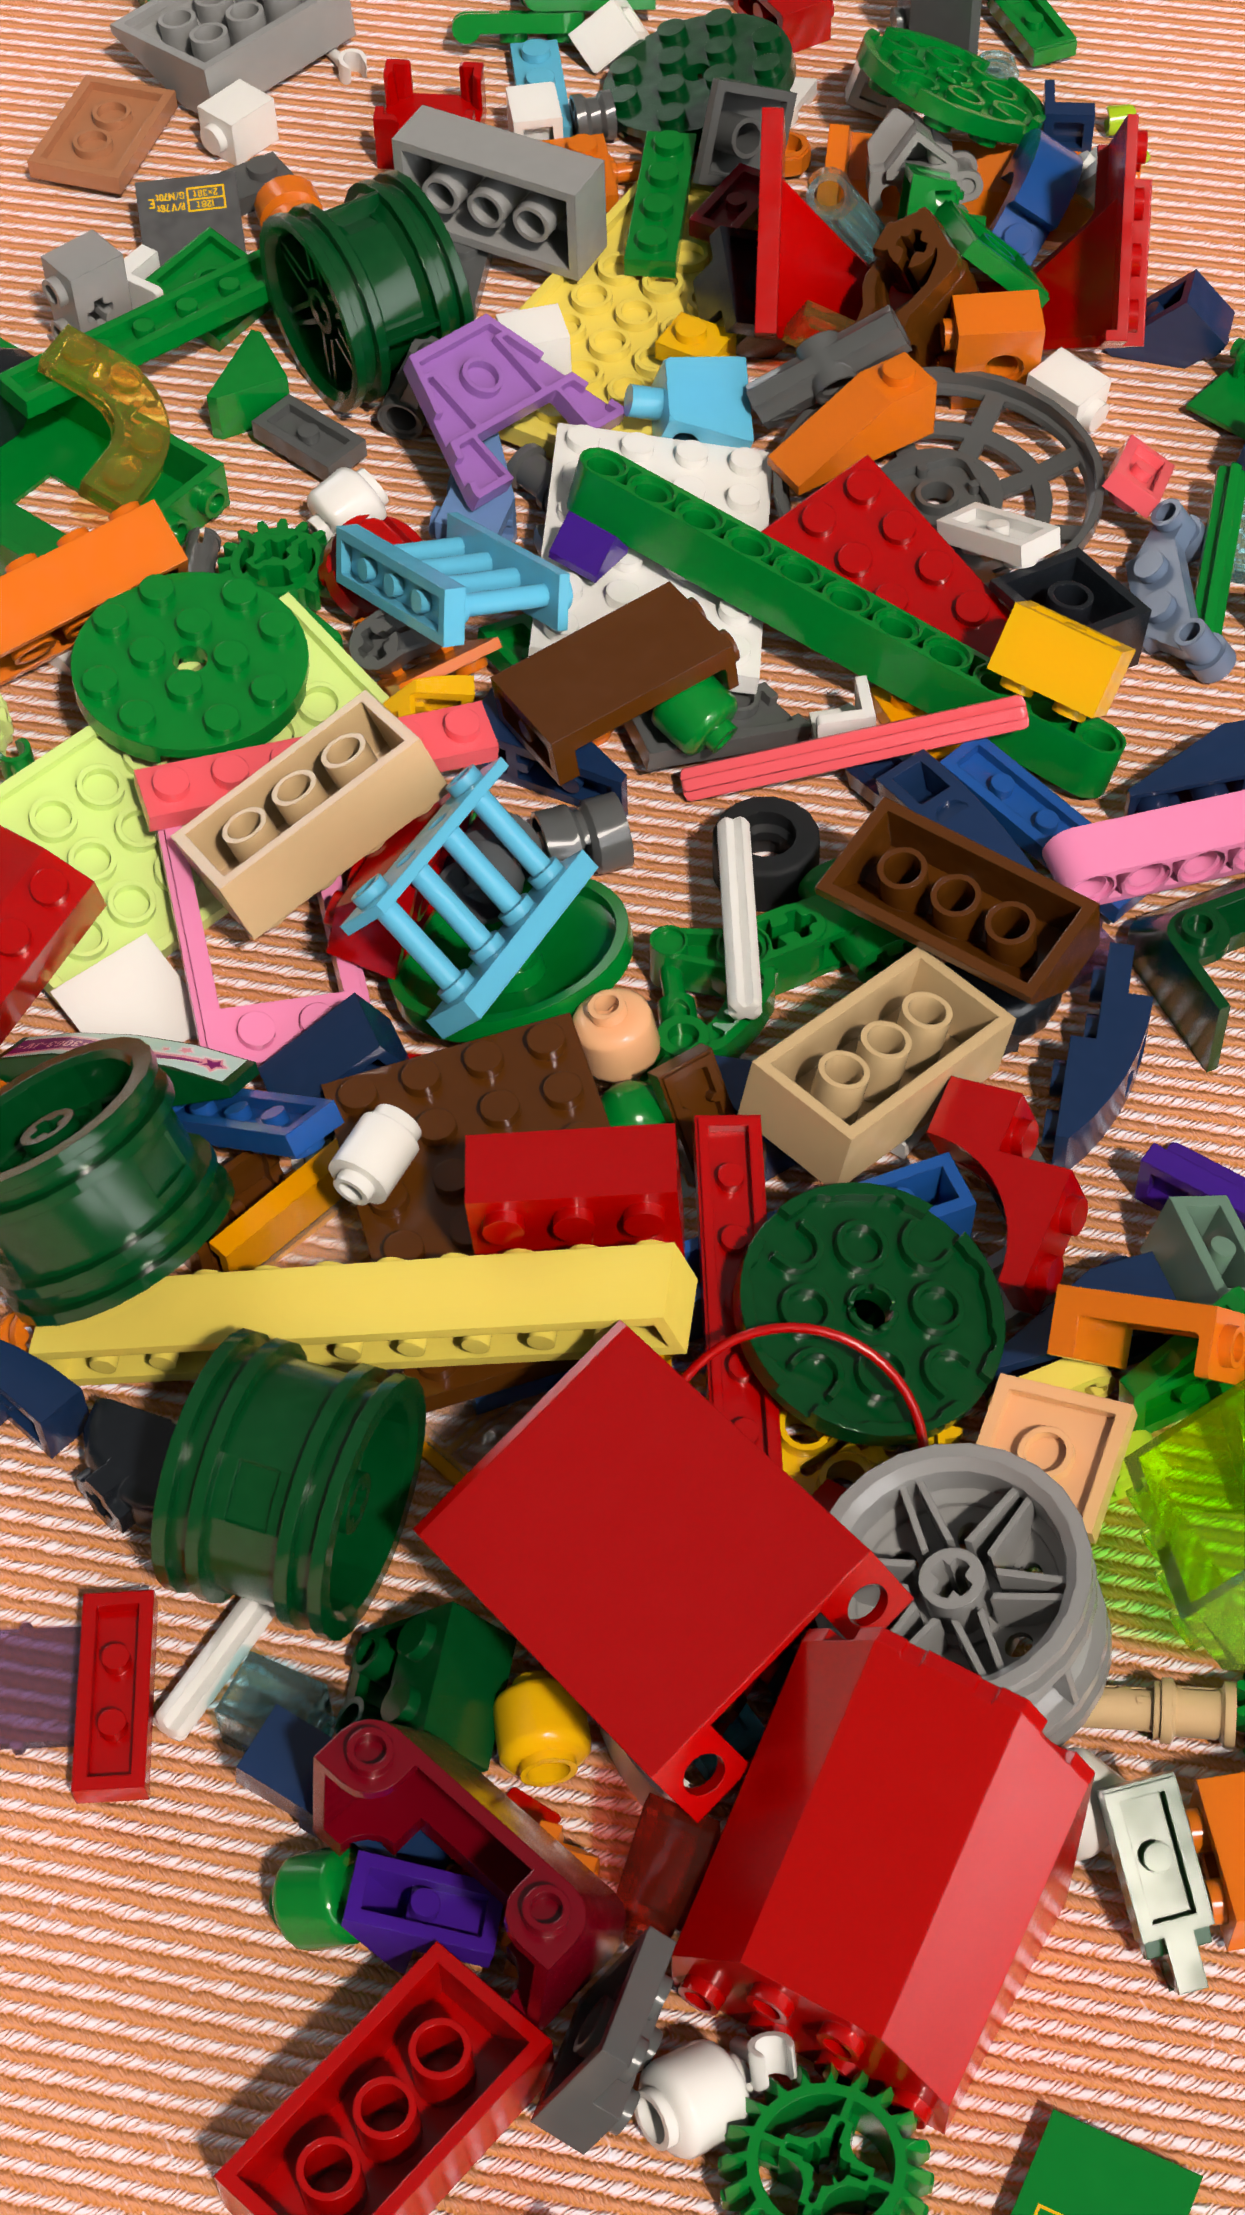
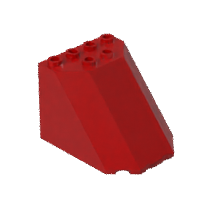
M861 1627L854 1640H846L830 1628L809 1629L797 1651L672 1953L673 1985L678 1987L679 1995L689 2005L708 2015H717L719 2011L745 2024V2030L751 2037L768 2031H779L788 2034L794 2041L795 2053L814 2062V2069L821 2077L824 2067L832 2062L839 2073L838 2084L850 2086L853 2076L864 2070L865 2074L869 2077L868 2093L875 2096L880 2090L892 2087L894 2097L891 2102L893 2107L890 2110V2115L913 2110L914 2116L918 2118L916 2129H925L926 2125L945 2134L1067 1901L1095 1777L1094 1770L1077 1752L1059 1747L1043 1734L1042 1731L1048 1720L1028 1699L1004 1687L1000 1688L982 1679L980 1675L930 1650L926 1651L884 1627Z

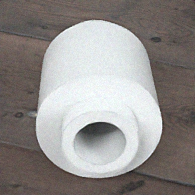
M379 1104L373 1112L364 1113L328 1165L329 1172L334 1179L333 1186L343 1198L357 1205L384 1203L419 1152L417 1141L420 1139L422 1131L418 1123L405 1111L389 1104Z

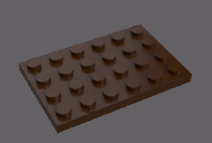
M570 1012L321 1084L325 1099L335 1101L344 1120V1123L334 1130L339 1148L361 1116L366 1112H373L379 1104L393 1105L405 1111L418 1123L422 1131V1135L417 1141L419 1152L386 1201L382 1204L367 1203L363 1206L356 1204L372 1262H377L385 1257H397L404 1260L440 1258L447 1253H462L474 1256L464 1204L465 1135L611 1127ZM580 1359L404 1369V1373L419 1380L424 1389L426 1413L570 1370Z

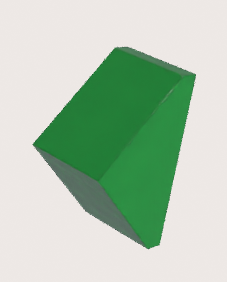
M251 330L207 395L214 438L223 440L252 431V420L290 394L287 375L264 336L259 331Z

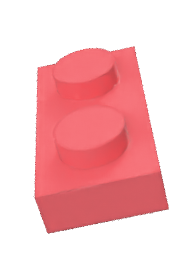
M1131 434L1119 449L1102 487L1109 491L1110 499L1119 508L1129 513L1136 511L1147 519L1159 504L1175 465Z

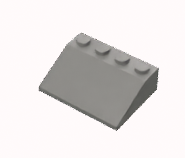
M150 0L110 24L112 34L166 89L175 90L177 100L185 108L198 113V105L238 79L267 93L276 84L289 76L300 73L305 66L334 48L337 49L339 45L356 35L350 0Z

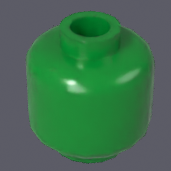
M712 675L655 706L651 718L654 726L685 755H695L706 748L714 754L730 741L738 729L731 722L736 715L738 703L735 696Z
M330 1847L299 1852L285 1859L278 1870L269 1896V1910L274 1923L279 1927L284 1938L296 1949L315 1952L354 1946L360 1943V1941L341 1927L358 1853L356 1848L349 1847L340 1857Z

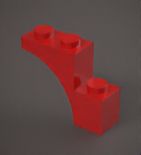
M951 1076L928 1127L927 1134L939 1155L949 1152L957 1167L972 1173L985 1182L1002 1200L1007 1221V1249L998 1283L1014 1310L1037 1316L1040 1313L1046 1296H1052L1057 1291V1285L1061 1282L1064 1270L1062 1257L1071 1236H1078L1084 1227L1088 1213V1201L1071 1169L1029 1159L1037 1145L1039 1126L1023 1093Z

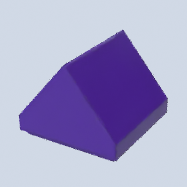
M568 511L549 550L548 557L596 583L627 555L628 547L617 536Z

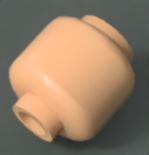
M621 988L601 990L584 1000L577 1007L572 1017L592 1076L599 1080L613 1083L633 1080L645 1073L655 1063L660 1053V1036L652 1010L645 998L633 990Z

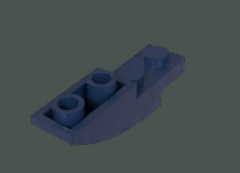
M924 749L914 755L910 754L846 769L849 786L874 807L878 805L883 797H886L1037 872L1020 847L979 799L945 766Z
M1110 942L1106 967L1097 965L1093 967L1088 1002L1101 1004L1099 1015L1087 1013L1083 1037L1074 1035L1070 1037L1067 1060L1054 1059L1049 1096L1061 1098L1060 1110L1046 1109L1041 1147L1054 1149L1052 1165L1072 1169L1084 1159L1105 1136L1116 1120L1135 1083L1143 1058L1154 999L1152 996L1129 993L1135 945Z

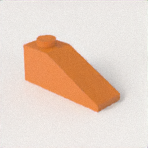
M906 352L859 372L767 456V465L799 496L833 480L867 454L874 461L933 434L937 381Z

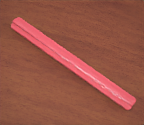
M1017 694L688 766L681 770V787L687 801L694 802L915 754L922 749L929 751L1021 731L1029 727L1027 706L1023 696Z

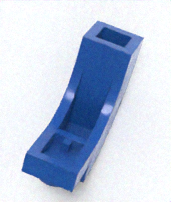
M1034 128L1025 133L1000 178L1010 184L1011 188L989 230L1021 253L1030 267L1049 233L1057 229L1075 193L1083 168V159L1080 155L1039 128Z

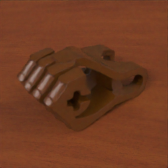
M923 207L902 219L887 223L873 246V253L877 258L865 275L862 285L863 306L856 323L890 305L889 292L891 286L898 292L912 294L913 298L897 308L895 313L911 342L912 350L907 354L921 367H931L934 358L942 350L940 324L942 318H950L952 295L979 293V289L976 285L974 274L969 270L968 262L960 256V252L945 233L944 226L927 207Z

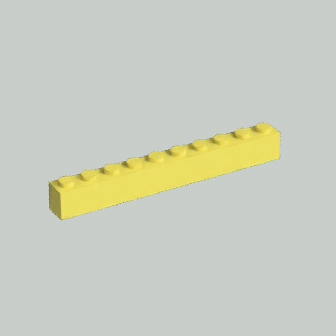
M642 1240L635 1245L610 1247L578 1244L565 1250L535 1252L516 1248L507 1250L504 1254L474 1256L462 1253H447L440 1258L414 1260L385 1257L377 1262L342 1264L333 1261H323L315 1266L293 1268L262 1265L254 1270L233 1272L202 1269L194 1272V1274L166 1276L146 1291L90 1318L60 1326H35L28 1353L51 1365L78 1386L197 1380L200 1372L218 1346L230 1334L242 1328L267 1334L270 1340L280 1338L298 1343L306 1353L307 1361L343 1372H349L361 1363L388 1370L578 1360L621 1320L658 1355L687 1354L698 1279L676 1243H665L659 1240Z

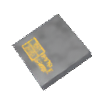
M235 171L135 183L142 244L158 251L160 267L209 226L246 253Z

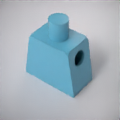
M669 357L663 360L651 386L628 385L624 397V415L631 418L651 420L653 436L679 440H696L702 443L736 448H751L754 442L751 404L746 394L747 389L745 386L748 384L746 357Z

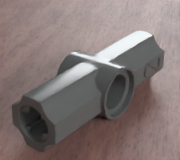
M887 305L841 332L827 330L809 337L797 347L795 358L746 384V394L762 424L769 430L816 403L824 405L859 372L903 352H910L912 350L911 342L895 311L890 305Z

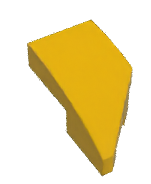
M445 675L418 678L388 698L382 705L396 717H402L472 703L475 697L474 675Z

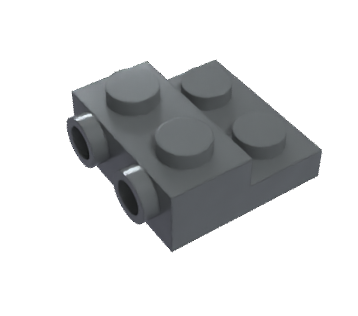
M651 1926L579 1999L530 2121L583 2155L608 2131L617 2136L626 2127L640 2099V2093L632 2088L637 2073H641L651 2062L662 2041L663 2031L655 2027L673 1985V1978L666 1975L665 1972L677 1942Z

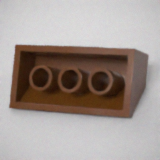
M886 797L881 799L815 886L817 895L1031 1005L1067 991L1100 944V903Z

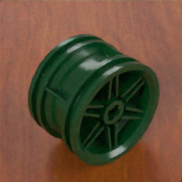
M387 170L379 173L372 180L364 179L356 182L348 189L344 203L323 211L314 204L302 203L294 206L288 213H276L269 216L263 222L260 232V258L265 285L277 323L293 358L306 380L319 397L335 411L347 413L361 406L363 402L371 403L386 395L390 385V376L399 371L415 338L427 339L430 336L441 339L474 321V310L469 286L449 232L423 190L410 177L398 170Z

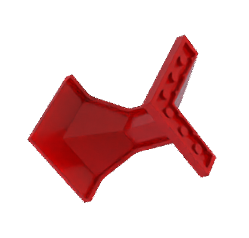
M762 107L755 337L803 342L819 332L827 330L841 332L856 323L863 306L862 285L865 275L871 266L845 244L785 182L786 134L784 108ZM1128 114L1109 145L1097 146L1095 201L1091 218L1033 269L1050 297L1049 301L1042 308L1046 330L1042 352L1057 351L1060 347L1067 351L1144 347L1153 179H1136V172H1140L1141 164L1146 163L1148 131L1138 130L1139 114ZM976 281L979 293L1008 291L997 282ZM891 286L889 301L890 306L895 311L913 298V295L898 292Z

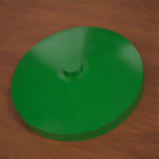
M589 879L483 1017L443 1040L466 1043L569 1012L571 1017H573L577 1007L590 995L601 990L612 989L626 971L634 948V938L628 914L618 895L602 883ZM529 882L524 885L521 894L528 893L531 890L532 885ZM435 911L424 930L425 934L459 971L464 968L468 969L473 963V960L468 956L471 949L440 914ZM500 921L495 924L483 925L489 932H492L494 930L498 931L503 923ZM409 955L395 980L388 978L397 1009L401 1016L414 1028L427 1035L442 1039L426 1021L442 1002V999L437 995L440 987Z

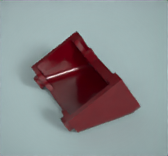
M374 1719L356 1721L345 1727L313 1757V1833L340 1857L350 1847L351 1843L363 1840L382 1842L383 1846L395 1855L419 1830L424 1832L506 1907L504 1923L507 1936L511 1942L507 1946L505 1958L516 1967L518 1975L517 1988L508 2003L542 2031L616 1953L622 1943L626 1923L623 1902L607 1884L443 1739L431 1733Z

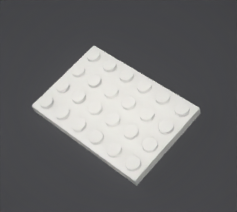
M558 423L541 558L570 573L573 601L568 609V630L557 632L533 618L528 657L670 581L687 599L690 597L696 599L703 608L707 619L719 631L721 629L728 631L736 642L740 653V660L736 662L739 685L729 691L756 694L760 679L763 622L629 547L627 555L596 583L552 560L548 556L549 550L569 511L566 502L579 456L583 450L599 447L614 451L760 532L769 526L772 469L767 465V456L771 452L758 451L748 447L736 448L708 444L696 440H679L651 436L640 432L629 433L594 428L583 424Z

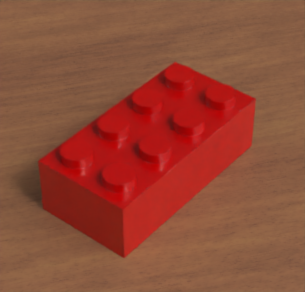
M436 1941L213 2176L225 2208L232 2215H429L544 2088L554 2064L552 2040Z

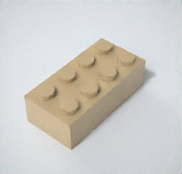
M364 690L170 837L205 887L255 940L267 930L281 924L288 914L317 892L330 887L338 876L366 855L374 853L381 848L387 839L412 820L426 814L437 801L449 793L445 789L448 784L421 739L367 690Z
M917 946L753 1060L737 1115H761L762 1135L824 1185L850 1182L932 1120L951 1076L982 1083L997 1072L1017 1018L929 952Z

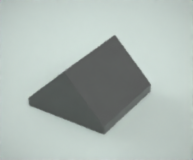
M726 77L713 78L693 182L718 187L739 163L760 170L762 107L784 108L787 146L797 93Z

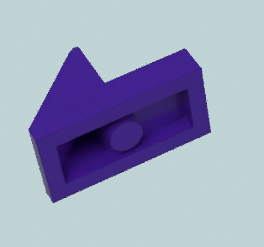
M358 1850L341 1927L399 1973L405 1974L413 1951L426 1953L436 1941L461 1962L489 1968L495 1952L503 1904L474 1877Z

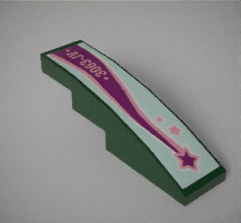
M78 1032L24 1037L0 1054V1079L7 1083L39 1064L76 1047L103 1039L117 1037L139 1038L151 1047L156 1055L158 1067L167 1073L173 1083L175 1099L172 1106L232 1098L260 1074L256 1062L196 1044L132 1034Z

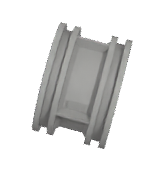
M973 1443L933 1444L898 1454L872 1468L839 1497L830 1513L869 1548L914 1597L913 1601L889 1624H895L890 1631L908 1639L910 1643L926 1651L930 1650L980 1675L982 1679L1000 1688L1004 1687L1028 1699L1048 1720L1042 1731L1043 1734L1059 1747L1086 1723L1103 1695L1111 1667L1112 1628L1097 1578V1568L1082 1516L1062 1486L1037 1465L1003 1449ZM959 1544H966L967 1550L961 1549ZM1029 1568H1038L1043 1572V1574L1026 1572L1024 1570ZM875 1584L866 1585L853 1595L848 1606V1616L850 1619L862 1618L875 1608L880 1596V1589ZM821 1613L815 1617L818 1628H830L837 1635L844 1638ZM1020 1637H1026L1033 1641L1031 1649L1025 1655L1011 1657Z

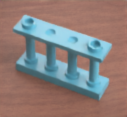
M458 512L447 513V538L394 545L358 524L336 526V582L443 648L464 645L465 623L469 617L521 610L557 632L568 630V609L573 601L570 573Z
M499 757L481 770L474 764H471L449 782L445 789L450 793V798L383 876L381 874L375 875L357 890L351 898L357 907L340 926L350 936L378 919L440 987L437 995L442 999V1002L426 1021L442 1039L449 1037L483 1017L599 868L583 849L561 862L556 856L548 858L491 794L489 789L509 767L502 757ZM472 810L530 874L528 882L532 885V888L528 893L519 895L460 829L459 825ZM442 846L501 911L498 918L503 925L498 931L489 932L428 864ZM410 884L421 893L471 949L468 956L473 960V963L468 969L464 968L459 971L396 902Z

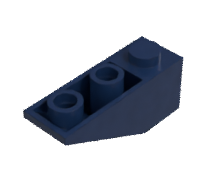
M1245 720L1221 724L1129 788L1124 816L1245 790Z

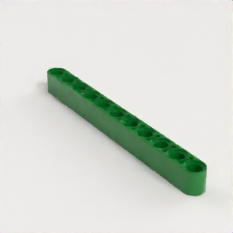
M596 447L583 450L580 454L566 502L569 511L617 536L627 547L857 675H867L868 681L920 710L930 714L1017 695L999 684L1002 678L1001 675L987 669L991 659L988 656L614 451ZM1035 691L1031 698L1023 696L1029 716L1028 728L987 738L1019 765L1071 794L1088 799L1098 798L1105 793L1127 744L1120 730L1099 717L1093 719L1087 717L1084 723L1066 718L1052 709L1054 700Z

